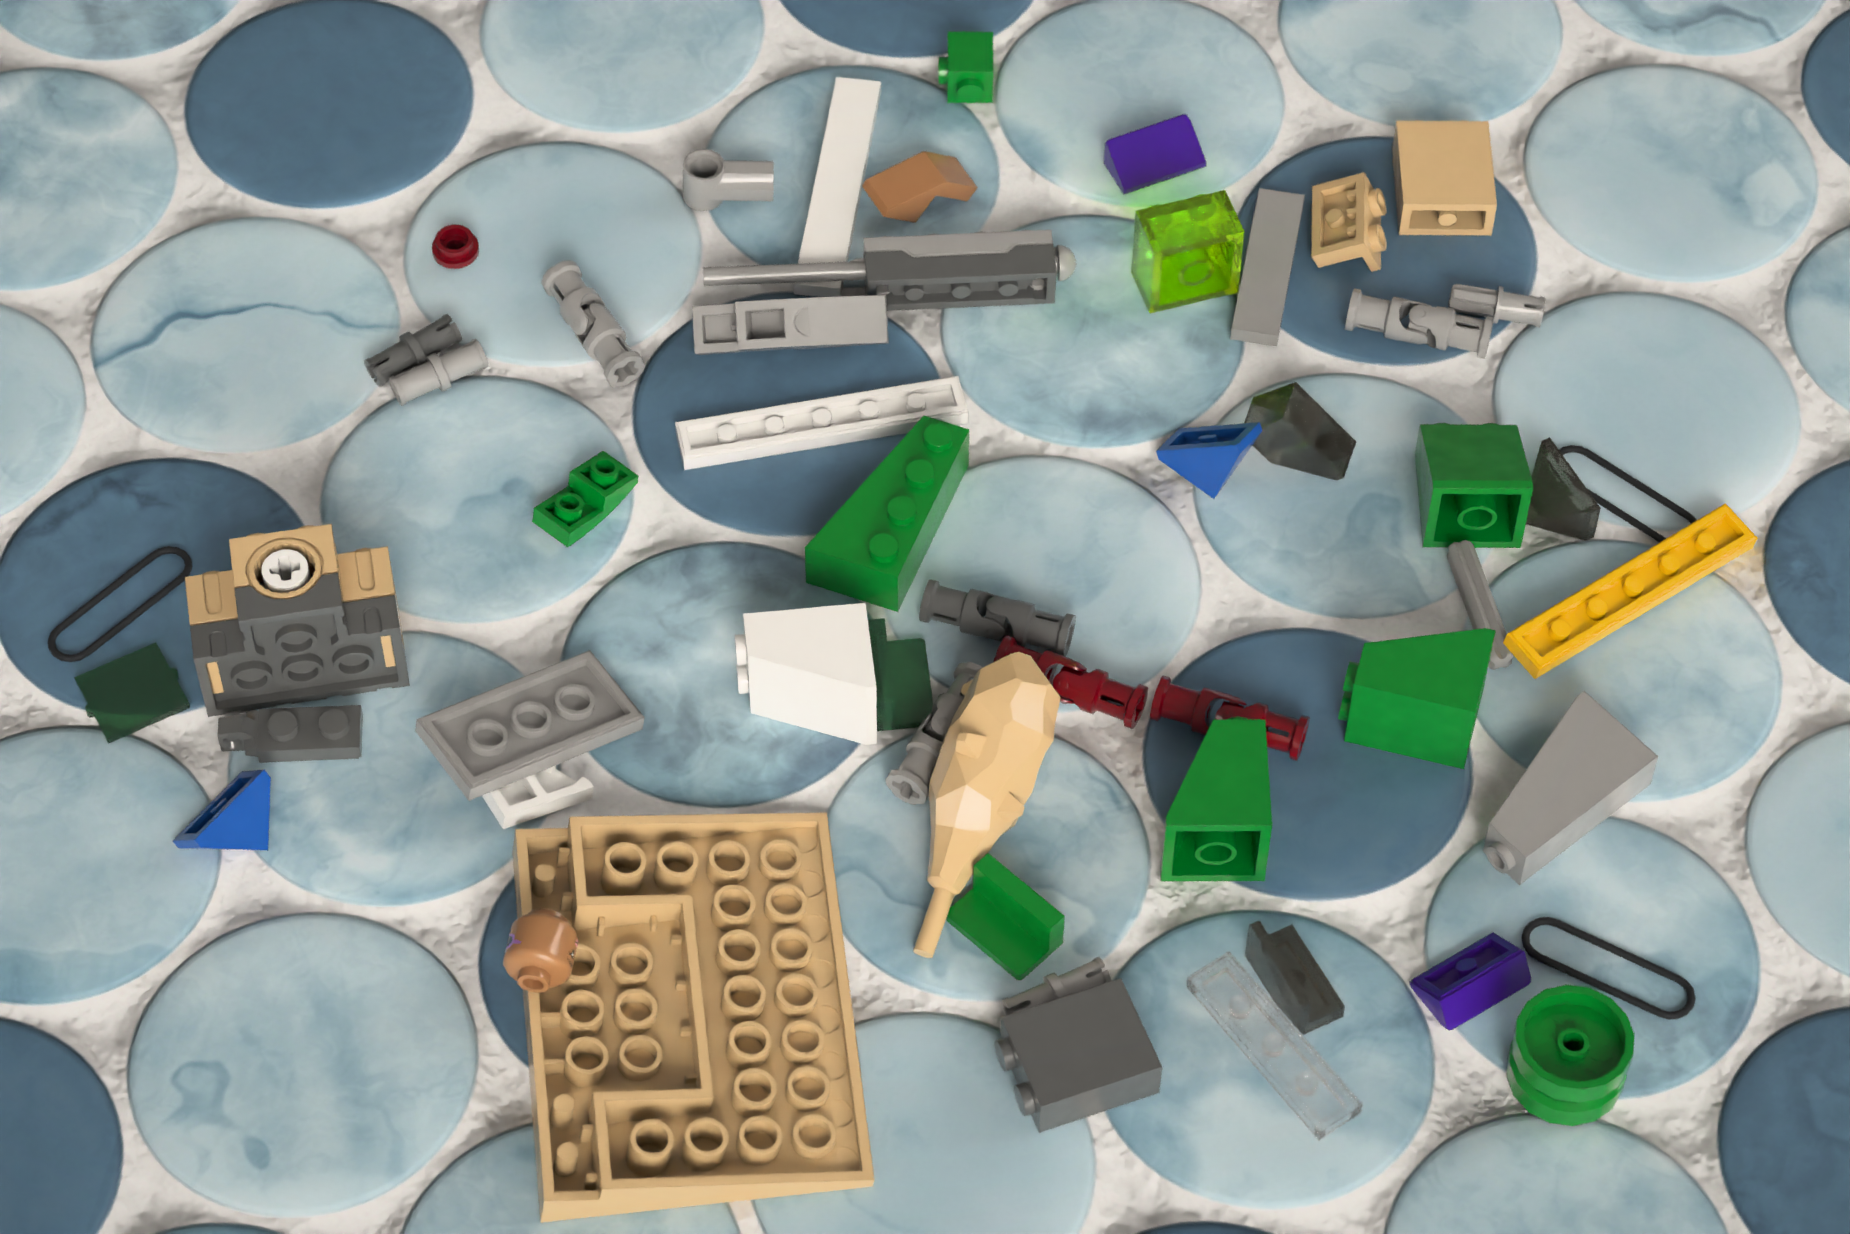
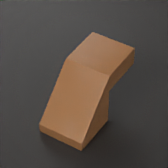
M923 151L866 179L862 185L883 217L914 223L917 222L936 195L968 202L977 190V186L956 157Z

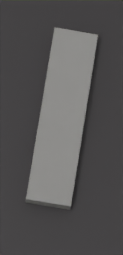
M1259 188L1230 339L1277 346L1305 195Z

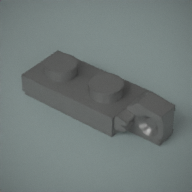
M361 705L252 710L246 712V716L236 715L218 718L217 735L222 752L245 751L246 756L258 757L259 763L359 759L362 755L363 713Z

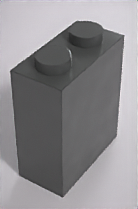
M1121 978L1001 1017L1000 1039L994 1042L996 1055L1004 1071L1012 1070L1017 1081V1085H1014V1093L1018 1107L1023 1116L1031 1114L1039 1133L1160 1092L1162 1065Z

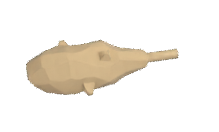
M1021 652L1009 654L977 671L974 679L963 684L961 693L964 695V698L944 736L930 778L931 839L927 881L934 888V892L913 949L914 953L925 958H933L955 895L960 894L972 877L974 865L990 851L1001 835L1016 825L1018 818L1023 815L1024 805L1033 792L1045 753L1054 741L1055 722L1061 697L1032 657Z

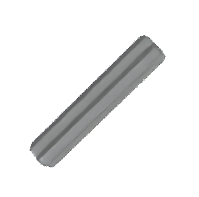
M1468 540L1461 541L1460 543L1453 542L1448 546L1447 559L1473 630L1482 628L1496 630L1488 667L1493 670L1500 667L1506 668L1512 664L1513 654L1503 644L1507 633L1475 547Z

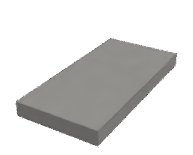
M589 650L418 718L415 731L468 801L640 731L643 729L645 717Z

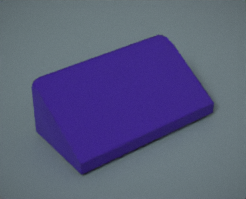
M1182 114L1111 138L1105 142L1104 165L1123 195L1206 167V159L1187 114Z
M1492 932L1413 978L1409 983L1411 989L1438 1022L1447 1030H1453L1531 983V974L1525 951Z

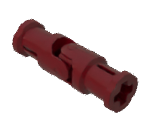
M1006 636L1002 640L993 662L1015 652L1030 655L1061 697V703L1075 704L1080 710L1092 715L1099 711L1123 720L1124 726L1130 729L1135 728L1147 701V686L1141 684L1136 688L1110 679L1109 673L1100 669H1095L1090 673L1085 672L1087 668L1078 661L1048 650L1039 653L1017 645L1016 639L1010 636ZM1058 664L1064 665L1060 672L1054 677V673Z
M1161 677L1152 702L1151 720L1159 721L1161 718H1168L1191 725L1193 732L1206 735L1210 727L1209 718L1213 705L1220 699L1227 700L1223 701L1222 706L1217 710L1215 720H1226L1231 717L1265 719L1267 747L1289 753L1290 759L1298 761L1308 731L1309 716L1302 715L1299 719L1269 711L1268 705L1259 702L1247 706V703L1231 694L1206 687L1201 691H1196L1171 683L1170 677ZM1269 727L1289 732L1290 735L1288 737L1271 733L1268 729Z

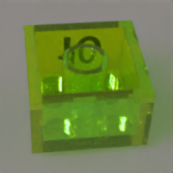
M1226 190L1199 194L1192 198L1162 205H1152L1135 211L1131 273L1149 314L1238 293L1244 229Z

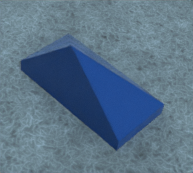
M1260 422L1179 428L1156 450V453L1161 462L1215 499L1263 430Z
M265 770L242 771L172 842L178 849L268 850L271 777Z

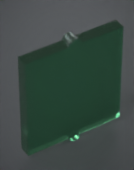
M153 643L74 677L76 685L87 703L85 706L87 716L95 718L108 744L190 708L189 702L177 682L179 679L177 669L169 667L157 643Z

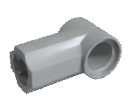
M707 149L695 150L684 158L682 196L688 207L694 210H713L722 201H773V161L723 160L718 153Z

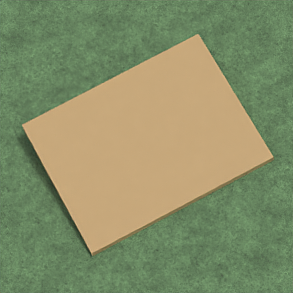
M827 812L569 817L568 828L515 829L512 855L517 919L527 915L532 910L549 909L562 914L575 929L578 936V946L568 981L558 987L549 988L547 991L540 993L523 989L540 1223L873 1187L875 1179Z

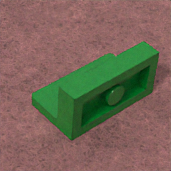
M989 853L974 865L973 888L950 907L946 918L949 924L1016 980H1023L1063 944L1065 916Z

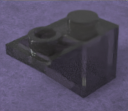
M1297 382L1253 397L1244 423L1260 422L1263 431L1252 446L1270 463L1336 481L1344 478L1356 441Z

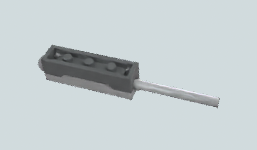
M1051 230L882 236L864 238L863 258H856L850 262L703 267L704 286L864 280L865 295H885L887 311L1055 303L1056 277L1058 281L1068 279L1076 268V259L1069 248L1062 245L1053 246Z

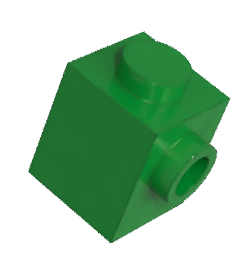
M948 32L947 57H939L938 84H947V103H993V32Z

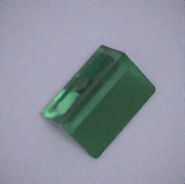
M885 618L869 619L868 626L876 681L877 731L918 728L930 713L933 714V698L925 640L917 638L887 641Z

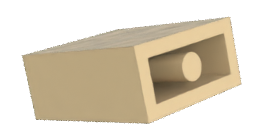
M1396 121L1392 159L1399 235L1492 236L1497 199L1489 121Z

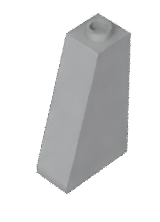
M1583 691L1573 701L1490 821L1483 852L1497 871L1507 873L1516 883L1521 885L1651 784L1658 756L1589 694Z

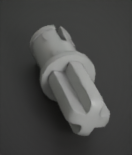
M1454 284L1450 291L1448 306L1455 309V312L1494 317L1495 324L1500 319L1540 327L1544 313L1542 308L1545 306V297L1504 292L1503 286H1498L1497 290Z

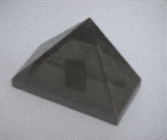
M1551 438L1542 440L1531 476L1533 492L1526 525L1584 541L1594 538L1601 509Z

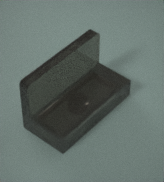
M1260 921L1249 924L1245 957L1295 1036L1298 1038L1342 1018L1345 1009L1344 1004L1294 926L1289 925L1268 935Z

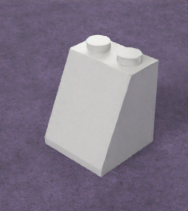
M866 603L743 614L744 634L735 635L739 694L749 693L752 714L865 745L877 744L876 681Z

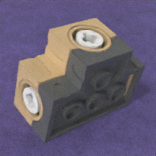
M332 524L306 525L298 529L266 534L253 533L246 537L229 539L232 570L221 572L208 571L201 575L185 577L193 659L208 717L240 710L243 712L276 707L279 704H295L327 699V697L337 695L347 696L377 691V689L410 686L388 546L373 549L361 548L353 552L337 554Z

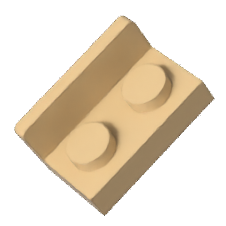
M1364 172L1312 186L1311 257L1318 268L1363 257L1371 272L1381 270V252L1385 251L1387 247L1386 237L1381 226V216L1386 215V203L1382 191L1379 188H1373Z

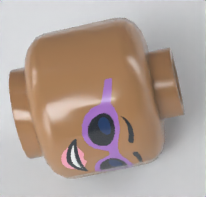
M536 909L527 915L521 916L513 922L509 932L503 958L506 972L517 981L521 988L530 992L540 993L547 991L549 988L560 986L568 981L572 972L578 946L577 933L568 923V920L556 911Z

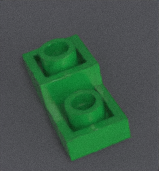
M602 451L570 471L566 488L534 507L532 522L568 548L595 528L622 502L638 483L639 476L605 451Z

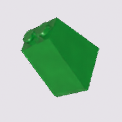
M1496 423L1482 425L1420 424L1415 450L1422 546L1448 548L1453 542L1460 543L1461 541L1468 540L1475 548H1521L1533 492V482L1518 426L1499 425Z
M1482 628L1364 643L1359 663L1350 661L1343 686V691L1345 692L1338 718L1339 720L1347 721L1344 741L1464 769L1484 690L1496 630Z
M1231 717L1226 720L1212 721L1166 815L1160 870L1161 881H1265L1272 831L1265 719Z

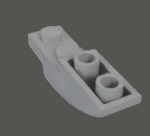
M885 295L741 301L734 304L692 306L694 350L697 355L889 344Z

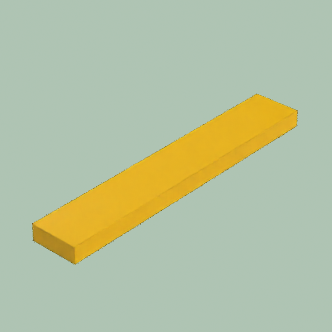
M1725 503L1507 633L1503 644L1530 675L1537 679L1750 550L1758 538Z

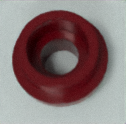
M456 224L448 225L439 230L432 243L433 258L439 265L446 268L459 269L466 267L478 257V240L467 227Z

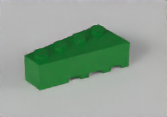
M923 416L805 547L806 583L898 612L969 466V429Z

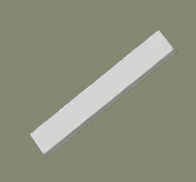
M836 77L798 264L848 262L881 96V81ZM844 281L794 282V294L815 297L841 296Z
M954 376L675 422V430L684 470L905 434L923 416L954 425L968 423V409L959 377Z

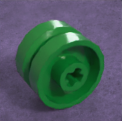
M1562 985L1544 989L1528 1000L1516 1020L1513 1040L1507 1057L1506 1077L1513 1096L1529 1113L1553 1124L1576 1126L1594 1122L1613 1109L1623 1091L1627 1071L1630 1068L1634 1054L1635 1034L1627 1014L1610 997L1592 988Z

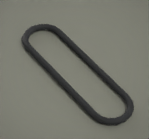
M1570 445L1562 447L1555 452L1551 459V468L1554 475L1561 481L1658 542L1666 538L1565 475L1558 466L1560 457L1566 453H1580L1681 515L1690 524L1697 520L1685 509L1582 446Z
M171 546L162 547L151 552L57 625L48 638L49 651L55 658L66 662L80 661L91 655L185 581V577L190 575L192 569L190 556L186 551ZM164 554H176L184 560V570L177 578L85 650L69 655L60 652L56 648V638L64 629L154 559Z
M1550 917L1537 918L1530 921L1523 929L1521 939L1528 955L1541 963L1638 1008L1668 1020L1682 1018L1688 1015L1694 1008L1696 1000L1694 989L1686 979L1678 974L1558 919ZM1540 925L1557 927L1678 983L1687 993V1003L1678 1011L1669 1012L1661 1010L1539 953L1530 944V933Z

